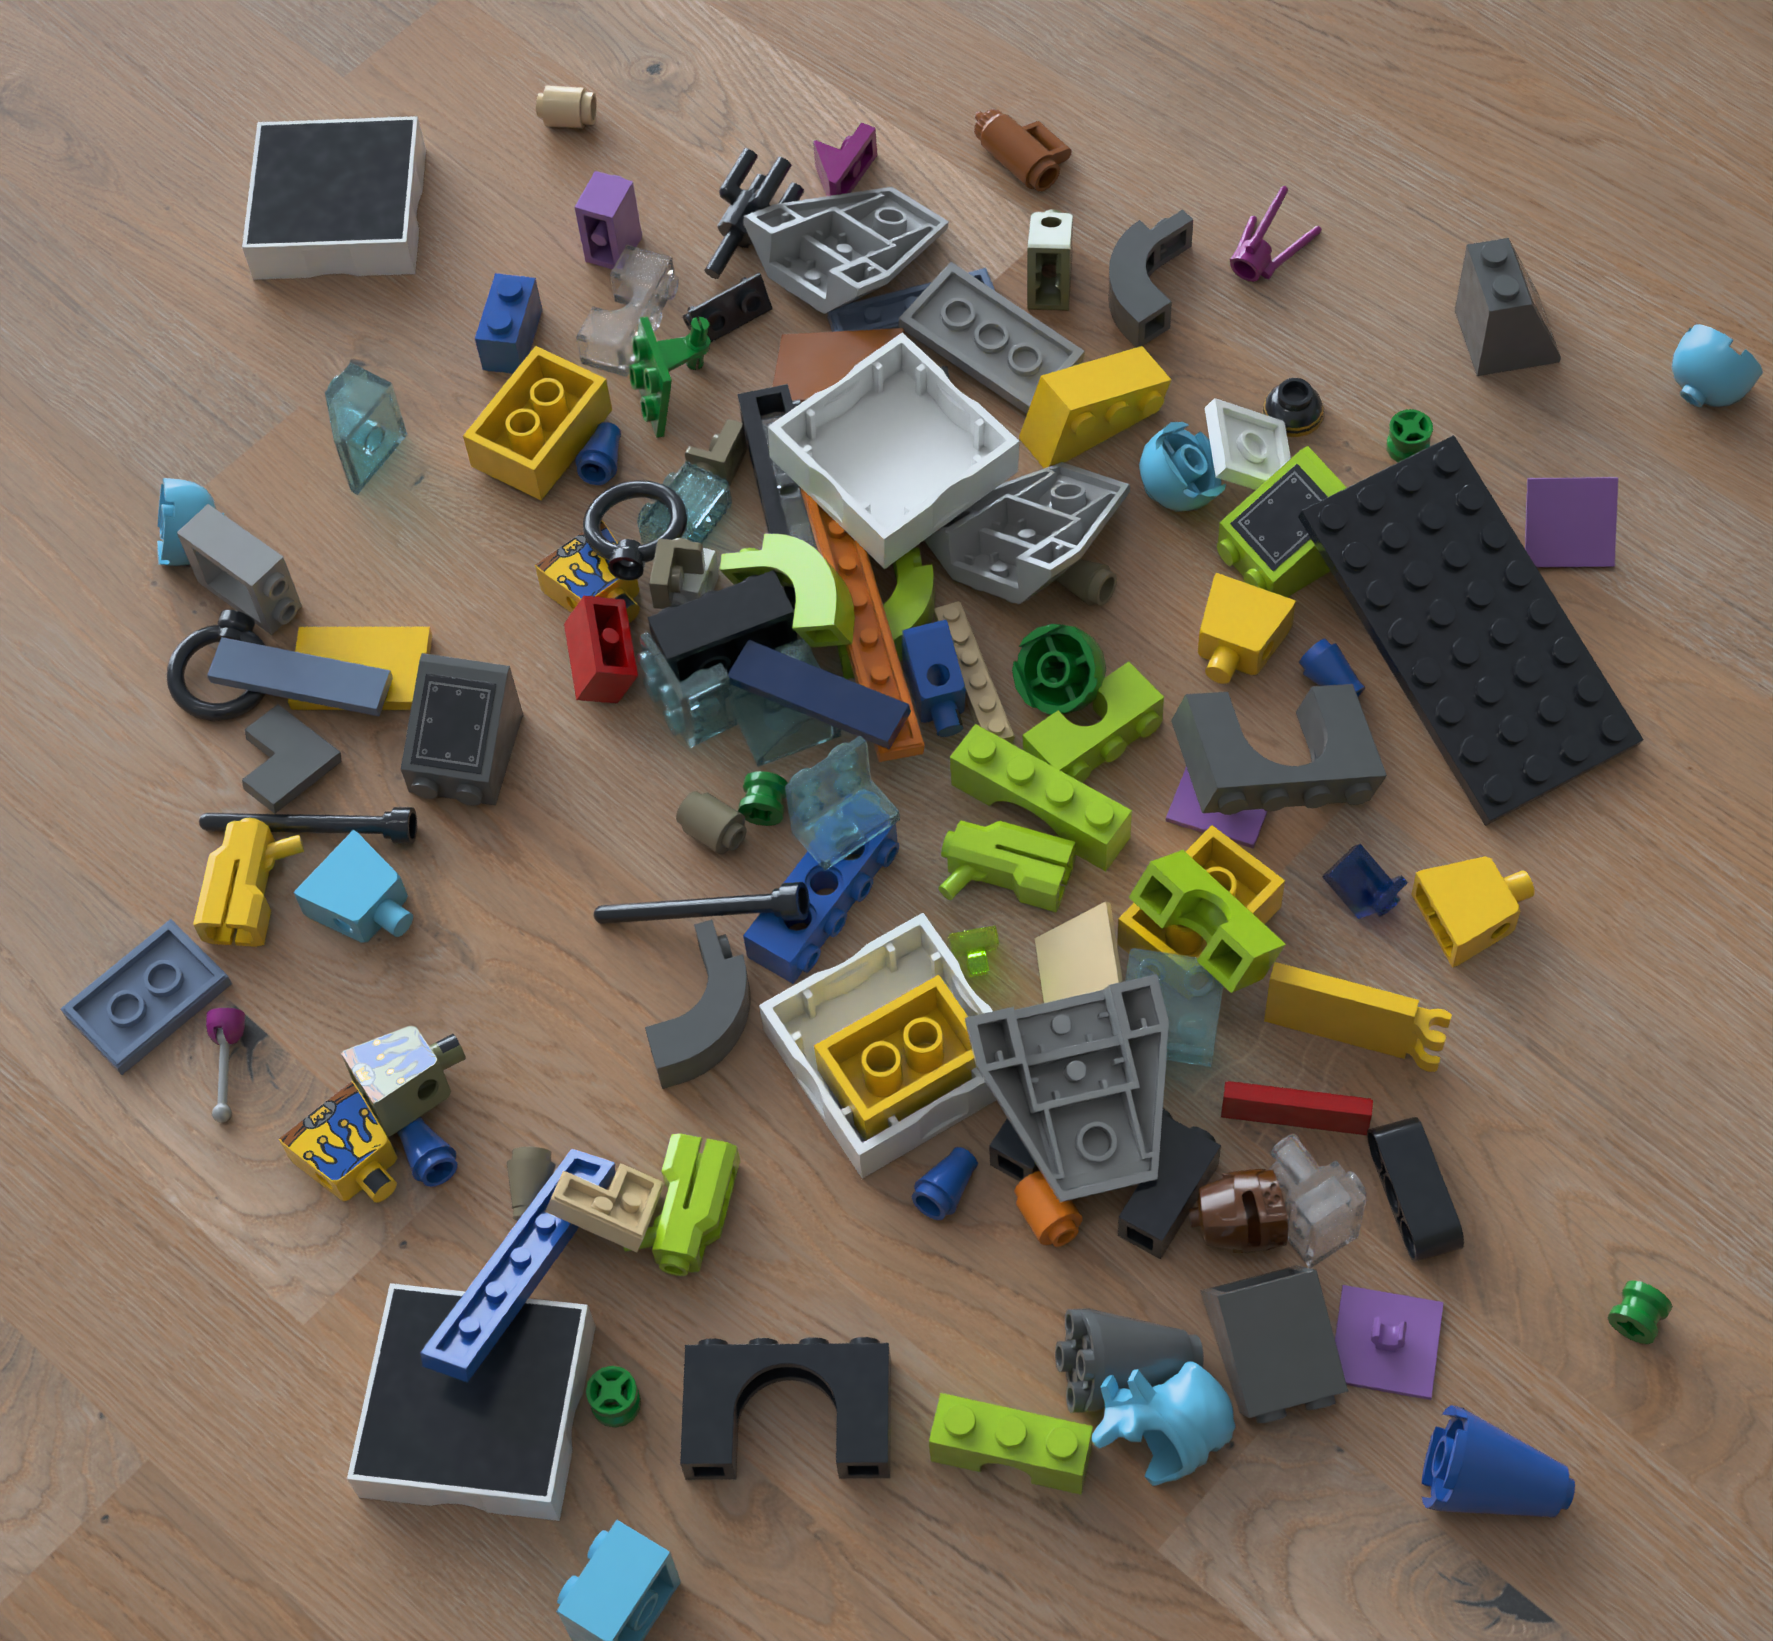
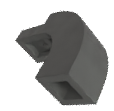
M1183 209L1170 218L1160 220L1151 230L1141 220L1137 221L1120 237L1112 252L1109 263V308L1120 332L1136 348L1144 346L1170 329L1172 301L1152 283L1149 277L1156 269L1192 247L1193 218Z
M713 920L694 924L698 946L708 975L707 987L702 998L684 1015L645 1027L662 1089L693 1080L714 1068L736 1045L748 1020L751 997L744 956L742 954L733 957L727 935L717 936Z

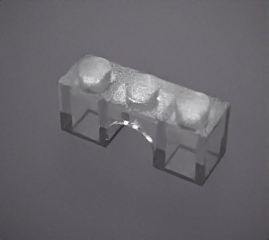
M626 244L610 274L614 300L626 306L618 310H605L593 306L576 336L581 364L625 377L629 374V365L635 362L632 338L633 336H638L640 317L648 316L653 331H656L661 323L662 310L668 300H673L679 285V278L675 276L672 257Z

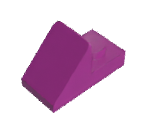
M861 122L853 135L847 136L844 139L840 149L817 140L813 141L815 167L826 196L851 193L877 157L875 127Z

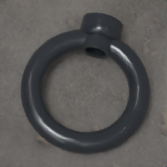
M646 480L620 483L602 492L590 504L583 519L584 537L596 554L609 560L608 569L612 575L622 580H636L643 575L645 562L654 560L658 539L673 540L683 537L687 527V509L681 497L663 484ZM633 498H649L662 503L668 509L670 522L667 529L661 536L649 543L641 545L635 540L623 539L616 545L608 541L601 532L600 524L605 513L622 501Z
M223 610L217 625L207 626L193 632L175 648L167 666V685L172 698L185 712L203 720H229L247 713L266 695L264 693L246 690L242 695L231 701L209 703L193 696L188 690L184 678L185 669L190 658L204 646L220 642L221 637L266 646L253 633L255 626L253 618L240 611Z

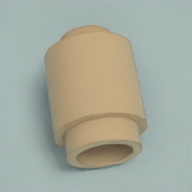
M547 85L544 93H539L537 96V117L543 118L544 125L548 127L584 129L585 125L595 124L597 115L596 94L594 92H587L586 88Z

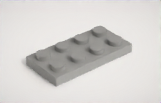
M952 262L945 267L899 317V328H904L905 332L1026 414L1028 413L1041 375L1079 365L1084 361V350Z

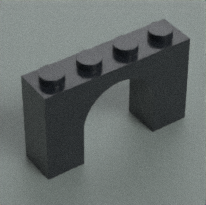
M1163 1108L1158 1179L1140 1183L1118 1217L1117 1236L1161 1260L1187 1218L1189 1208H1193L1198 1200L1199 1188L1207 1185L1219 1165L1221 1145L1216 1143L1215 1138L1210 1133L1195 1126L1188 1128L1175 1121L1172 1115ZM1007 1118L989 1145L990 1166L1020 1182L1028 1175L1040 1170Z
M811 1337L800 1340L799 1344H779L778 1341L770 1338L752 1339L748 1344H728L727 1341L722 1339L709 1338L700 1340L698 1345H685L680 1465L685 1480L737 1479L738 1426L742 1411L748 1401L758 1391L770 1384L781 1381L808 1383L821 1390L833 1403L837 1411L836 1465L839 1479L890 1478L891 1356L889 1343H880L878 1339L871 1337L854 1338L850 1340V1343H829L826 1339Z

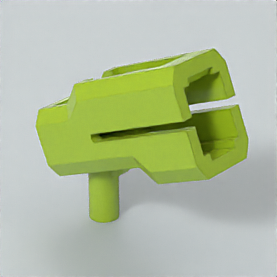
M961 820L955 832L949 830L945 836L941 857L947 858L948 872L952 874L938 889L945 898L952 900L971 880L982 881L1013 890L1018 901L1021 903L1057 912L1065 892V886H1061V884L1067 886L1075 863L1076 842L1003 821H997L984 827Z
M686 1134L671 1135L662 1168L665 1186L668 1188L661 1215L656 1217L653 1226L647 1228L644 1239L639 1249L653 1247L652 1252L655 1262L659 1264V1268L662 1271L675 1276H686L688 1272H700L706 1246L721 1238L740 1164L738 1148L731 1143L707 1138L703 1153H699L702 1143L701 1137ZM623 1247L624 1252L632 1251L628 1248Z

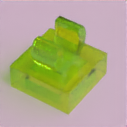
M996 925L950 933L947 939L949 950L954 957H966L969 978L988 974L989 965L986 952L997 950L999 946Z

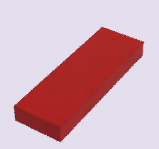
M1228 1081L1225 1082L1221 1118L1367 1136L1372 1118L1373 1100L1371 1098Z

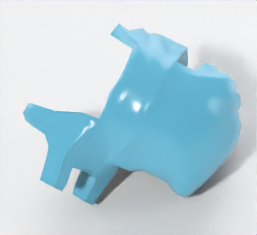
M1186 1362L1178 1374L1167 1380L1164 1384L1154 1387L1149 1384L1139 1370L1132 1371L1127 1381L1129 1389H1119L1113 1375L1107 1376L1100 1387L1105 1403V1415L1103 1421L1092 1434L1093 1444L1097 1448H1102L1115 1441L1118 1437H1123L1130 1442H1141L1142 1436H1144L1153 1455L1144 1477L1152 1486L1175 1481L1193 1473L1197 1467L1207 1463L1210 1451L1217 1452L1225 1444L1229 1443L1233 1437L1236 1425L1233 1419L1232 1402L1227 1392L1209 1372L1195 1362Z

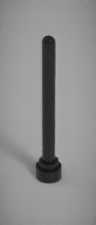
M394 807L392 811H385L383 816L204 813L199 818V825L205 831H226L227 823L241 821L245 818H254L268 825L271 832L350 834L352 830H355L359 834H383L385 839H391L394 844H413L417 834V814L414 807Z
M791 882L781 884L780 888H775L771 894L601 905L594 910L593 915L594 919L600 924L771 912L776 917H782L785 921L805 920L808 917L810 899L804 882Z

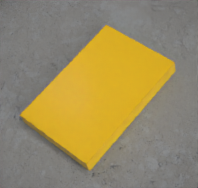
M299 627L295 652L390 670L393 679L382 710H411L419 660L422 653L430 654L432 632L430 627ZM288 698L291 710H345Z

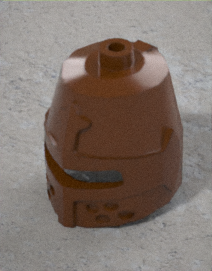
M1249 1169L1222 1174L1223 1179L1199 1188L1198 1207L1189 1208L1191 1228L1201 1227V1233L1207 1246L1233 1249V1253L1267 1251L1287 1245V1212L1274 1170Z

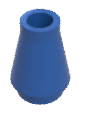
M610 422L598 424L596 431L576 457L577 473L582 480L589 484H606L617 473L621 431L615 424Z
M1324 638L1314 644L1299 661V664L1305 669L1303 675L1319 686L1353 684L1357 697L1365 690V686L1358 680L1337 643L1331 645Z
M421 1116L397 1132L402 1141L415 1180L423 1182L426 1186L434 1187L445 1183L454 1175L457 1170L456 1151L434 1132Z
M955 1147L946 1158L918 1179L914 1184L915 1191L912 1194V1201L918 1210L934 1220H943L946 1215L954 1214L971 1174L978 1166L975 1156L962 1147Z

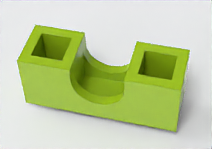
M1128 661L1105 677L1102 686L1098 689L1097 697L1093 701V710L1102 718L1100 722L1092 726H1078L1068 721L1058 710L1022 735L1023 750L1083 783L1096 767L1105 761L1112 762L1116 760L1130 743L1140 736L1143 738L1150 736L1159 728L1163 721L1164 696Z
M1184 850L1151 861L1129 896L1162 929L1171 925H1182L1202 936L1207 945L1197 959V962L1230 993L1263 980L1286 945Z
M940 1393L929 1438L930 1459L932 1462L981 1472L983 1464L1007 1465L1027 1473L1031 1477V1484L1082 1495L1092 1449L1093 1426Z

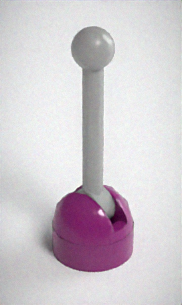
M235 1008L211 1009L207 1012L206 1017L207 1034L212 1042L220 1045L218 1101L212 1111L214 1120L219 1123L227 1122L232 1115L231 1108L227 1105L229 1047L239 1041L245 1029V1013Z

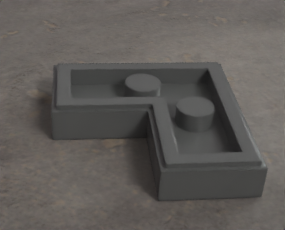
M277 704L245 729L246 739L270 758L242 779L243 789L276 814L341 763V752Z

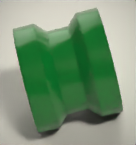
M1406 409L1395 414L1389 424V436L1386 443L1389 456L1396 462H1400L1430 447V439L1433 433L1431 419L1425 413L1415 409Z
M756 771L747 774L743 782V791L746 793V796L739 802L738 812L745 816L746 821L756 825L773 826L781 823L785 812L784 806L781 803L788 796L789 783L785 778L771 772Z
M1628 1281L1621 1292L1623 1301L1621 1304L1612 1307L1607 1319L1616 1331L1628 1339L1641 1344H1652L1659 1332L1657 1324L1659 1320L1667 1319L1673 1308L1672 1303L1666 1295L1653 1286L1641 1281Z
M607 1366L596 1371L588 1380L586 1387L587 1401L598 1422L607 1427L617 1428L625 1426L635 1419L640 1410L641 1398L636 1381L629 1371L618 1366ZM607 1402H617L619 1405H617V1404H614V1405L608 1404V1405L606 1406V1403H607Z

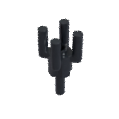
M743 149L719 189L720 197L728 202L730 206L717 225L719 232L725 237L704 270L711 278L719 279L738 246L748 248L750 244H753L744 226V216L770 206V201L792 166L787 159L778 157L767 176L757 174L749 189L744 190L740 186L758 156L751 149ZM790 183L779 203L799 201L804 193V189L797 183Z

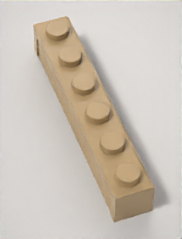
M957 601L934 608L935 622L947 619L965 684V700L975 724L1015 745V736L961 602Z

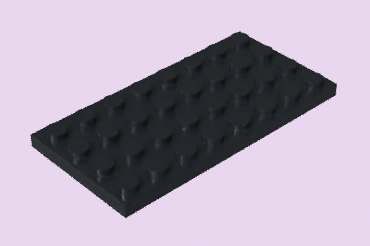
M1454 435L1301 510L1298 516L1299 520L1485 826L1633 749L1644 740Z

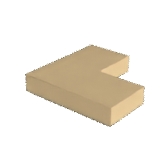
M619 1164L608 1190L563 1171L545 1212L637 1252L644 1239L665 1183L624 1164Z

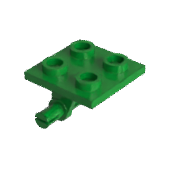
M648 316L640 317L638 336H633L632 338L635 362L629 365V379L633 390L639 389L643 419L645 422H651L656 438L665 436L672 383L669 372L685 363L692 370H696V364L698 370L704 365V355L710 349V338L707 335L709 321L706 318L699 317V323L697 318H694L691 321V332L686 337L657 341Z

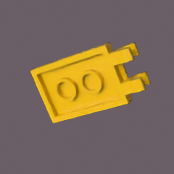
M1275 962L1269 981L1264 1022L1405 1059L1406 1053L1413 1057L1418 1067L1425 1071L1435 1072L1438 1070L1440 1057L1427 1054L1424 1048L1433 1051L1443 1050L1446 1035L1440 1031L1430 1030L1429 1027L1438 1025L1449 1028L1452 1014L1443 1009L1418 1007V999Z

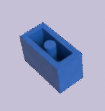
M495 273L475 336L483 370L513 374L530 353L543 311L536 278Z

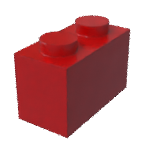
M584 595L564 623L576 700L618 704L638 677L626 603L623 599Z

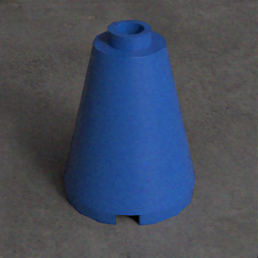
M1451 1405L1444 1410L1442 1415L1451 1418L1445 1429L1435 1426L1422 1472L1421 1484L1431 1487V1498L1422 1497V1503L1426 1508L1445 1512L1556 1517L1561 1509L1567 1510L1570 1507L1575 1492V1480L1569 1478V1470L1566 1465L1464 1408Z

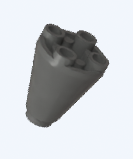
M1089 1308L1068 1309L1066 1311L1065 1341H1058L1055 1347L1057 1370L1059 1372H1066L1067 1376L1066 1402L1070 1413L1093 1412L1105 1408L1100 1387L1104 1379L1109 1375L1115 1377L1119 1389H1129L1127 1381L1132 1371L1139 1370L1149 1384L1154 1387L1164 1384L1167 1380L1178 1374L1186 1362H1195L1202 1368L1204 1362L1202 1343L1196 1334L1188 1335L1182 1329Z

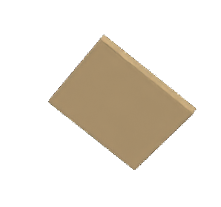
M1105 901L1035 938L1044 1003L1104 990L1111 984L1123 982L1111 903Z

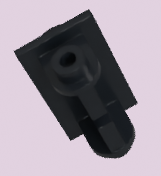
M757 273L750 278H742L739 284L696 307L690 306L687 309L688 313L683 315V320L687 328L691 330V321L694 318H697L698 323L699 317L706 318L709 321L707 335L711 343L773 308L760 273Z

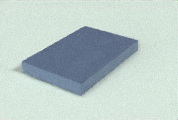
M170 919L60 1010L102 1056L123 1075L227 989L232 982L229 976Z

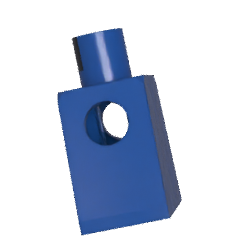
M947 619L903 630L902 665L920 721L923 723L933 721L939 737H949L961 732L964 727L960 714L965 711L966 689Z

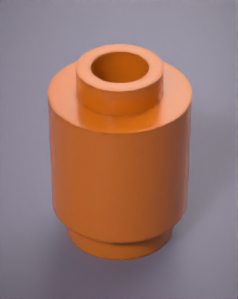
M1041 1171L1028 1175L1017 1184L1014 1190L1017 1196L1016 1206L1040 1244H1053V1246L1059 1247L1069 1243L1079 1233L1078 1227L1083 1219L1082 1215L1072 1200L1059 1202Z

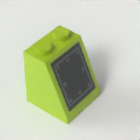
M1306 446L1219 523L1217 550L1220 557L1227 565H1233L1241 573L1245 583L1284 597H1289L1330 572V569L1298 518L1301 510L1347 487L1310 447Z

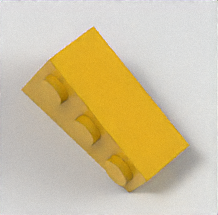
M1143 346L1041 375L1019 439L1043 468L1061 462L1065 463L1158 412L1164 403V397L1171 378Z

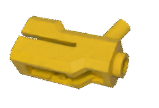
M245 818L241 821L227 823L223 845L209 854L193 925L201 941L210 944L232 945L235 928H238L235 939L236 946L258 947L264 945L271 915V909L264 896L269 871L273 869L275 860L304 852L300 835L275 841L269 826L258 819Z

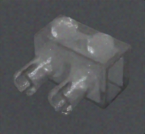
M1291 1134L1283 1138L1272 1148V1153L1270 1154L1277 1161L1268 1170H1274L1280 1189L1286 1195L1285 1207L1288 1219V1241L1307 1266L1312 1268L1358 1238L1366 1206L1367 1193L1357 1175L1352 1171L1346 1173L1337 1160L1327 1166L1320 1167L1299 1141V1137L1296 1134Z

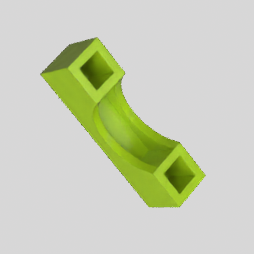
M977 724L972 727L950 756L952 786L988 806L997 801H1006L1031 811L1045 821L1060 838L1075 841L1077 856L1105 872L1131 838V809Z

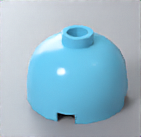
M1700 324L1694 325L1693 328L1690 327L1683 336L1673 354L1671 366L1674 378L1682 388L1680 395L1696 407H1702L1704 403L1713 407L1730 406L1742 400L1758 381L1763 370L1760 363L1749 351L1745 349L1739 355L1729 347L1733 339L1711 327Z
M1171 422L1153 436L1145 445L1139 463L1142 483L1148 496L1160 505L1176 512L1197 510L1205 506L1223 492L1226 484L1221 485V479L1215 476L1210 440L1201 432L1194 436L1184 430L1188 426L1184 422Z
M163 478L158 509V527H160V539H163V542L157 541L159 565H190L177 532L207 504L215 508L214 499L207 489L195 482Z

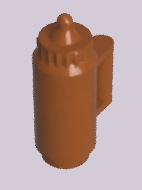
M996 109L988 110L985 113L979 111L975 114L977 122L974 133L981 141L982 147L1027 188L1036 189L1041 192L1047 190L1055 183L1060 174V166L1058 164L1067 161L1072 154V150L1040 121L1021 126L1012 117Z

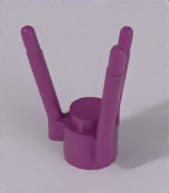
M1282 186L1252 238L1257 217L1251 216L1249 218L1238 247L1229 260L1233 272L1246 281H1257L1260 276L1270 279L1280 265L1321 233V227L1315 226L1271 261L1272 248L1263 240V237L1288 192L1286 186Z

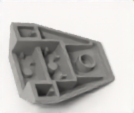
M893 187L779 203L744 216V226L768 278L823 314L855 302L888 284L948 229L949 221Z
M1061 462L1000 484L924 541L953 580L971 586L975 590L985 591L1004 598L1008 602L1021 604L1049 586L1081 559L1130 493V484Z
M1157 974L1111 984L1100 991L1016 1010L1014 1007H1009L965 1018L976 1068L1059 1202L1158 1179L1169 1020Z

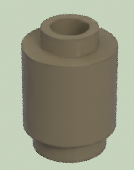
M698 791L690 793L683 800L677 811L676 820L682 825L683 831L718 854H724L729 850L737 849L746 836L747 829L744 827L745 816L709 793L701 794Z

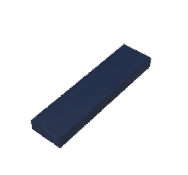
M751 640L747 641L727 675L729 684L887 749L891 748L911 713L909 704Z

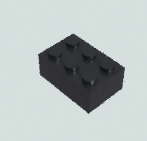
M774 570L762 575L749 576L738 584L719 591H709L698 599L679 606L666 607L658 614L648 617L657 666L676 707L732 687L733 685L729 684L727 675L748 640L801 660L797 632L792 628L794 610Z

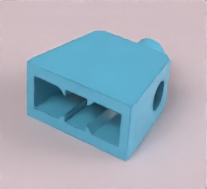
M352 830L294 891V895L305 916L361 943L368 942L381 927L395 937H400L409 929L413 921V914L402 907L408 895L401 877L355 830Z

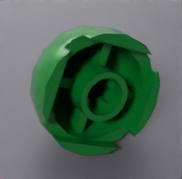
M1049 624L1034 629L1023 638L1019 645L1022 648L1018 654V660L1013 661L1012 673L1015 688L1026 704L1046 714L1052 715L1059 710L1064 715L1082 710L1096 699L1098 689L1102 686L1105 678L1106 664L1103 651L1092 636L1074 626Z

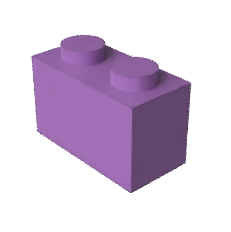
M595 171L574 207L585 262L623 272L642 238L633 181L626 180L618 175H608Z

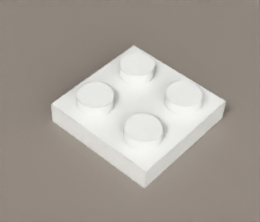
M1216 398L1205 407L1216 478L1256 490L1291 459L1285 423L1282 420Z

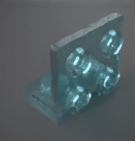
M649 632L639 635L643 652L637 654L647 676L643 679L644 686L654 703L661 701L666 710L663 711V716L674 736L681 733L689 748L738 725L730 678L721 663L709 669L699 670L693 673L687 680L679 682Z
M858 736L849 743L844 742L837 745L827 758L812 768H804L798 771L785 786L792 833L825 871L900 820L899 810L871 780L868 745L862 736Z
M1137 948L1131 949L1125 981L1155 974L1158 976L1169 1020L1166 1060L1212 1067L1223 985L1197 962L1198 958Z

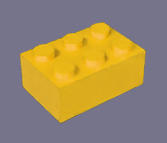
M535 346L463 435L471 467L542 501L594 434L598 424L604 422L611 413L612 405L606 378Z
M1213 825L1185 851L1263 924H1266L1282 907L1285 880ZM1135 903L1118 918L1117 945L1152 973L1157 974L1161 980L1188 1001L1213 978L1197 962L1207 942L1194 930L1182 925H1171L1162 929Z
M940 975L933 977L814 1045L818 1072L842 1108L844 1109L847 1106L851 1108L854 1126L864 1141L889 1128L888 1118L895 1115L897 1120L901 1121L972 1079L971 1070L976 1068L965 1023V1018L968 1015Z

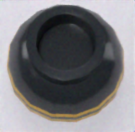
M1289 378L1269 392L1264 400L1262 414L1282 420L1285 423L1287 437H1301L1309 435L1318 429L1323 421L1324 405L1318 392L1307 381L1301 378Z

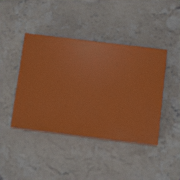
M904 328L782 334L772 387L788 384L792 401L800 399L802 403L815 393L839 382L855 365L899 334H905Z

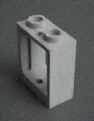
M207 504L177 532L198 583L237 611L249 615L254 619L255 624L272 635L283 624L290 622L302 607L284 557L211 505Z

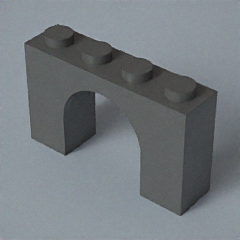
M1353 684L1312 686L1296 711L1311 755V763L1301 766H1286L1275 763L1263 757L1252 748L1243 735L1228 692L1186 694L1171 722L1201 812H1221L1225 815H1231L1242 810L1264 809L1265 811L1272 812L1284 807L1306 806L1307 808H1318L1326 804L1348 803L1349 805H1359L1370 801L1387 775Z

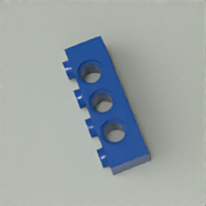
M849 796L784 881V883H805L810 899L808 917L805 920L785 921L782 917H776L773 912L760 913L743 935L747 957L792 984L795 983L803 971L808 973L817 963L821 953L820 948L828 937H835L842 930L847 919V912L855 901L861 902L866 898L872 888L873 877L882 866L888 867L895 859L899 850L896 822ZM849 854L861 856L855 860L843 859L844 856ZM824 888L835 890L829 895H819L816 893ZM797 923L809 925L807 928L799 931L789 929Z

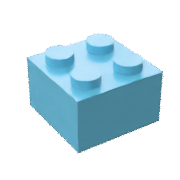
M616 1520L609 1532L603 1530L598 1534L588 1551L587 1558L590 1561L579 1577L573 1575L565 1583L558 1596L557 1603L560 1606L557 1609V1613L573 1641H643L681 1583L673 1558L668 1550Z

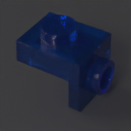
M1361 843L1353 846L1322 876L1358 919L1375 913L1379 917L1388 913L1400 902L1401 898L1397 893L1408 883L1402 875L1391 879Z

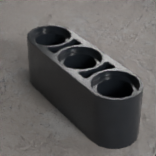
M1412 1117L1368 1129L1367 1140L1369 1150L1411 1259L1416 1262L1462 1249L1464 1247L1462 1227L1420 1120L1417 1117Z

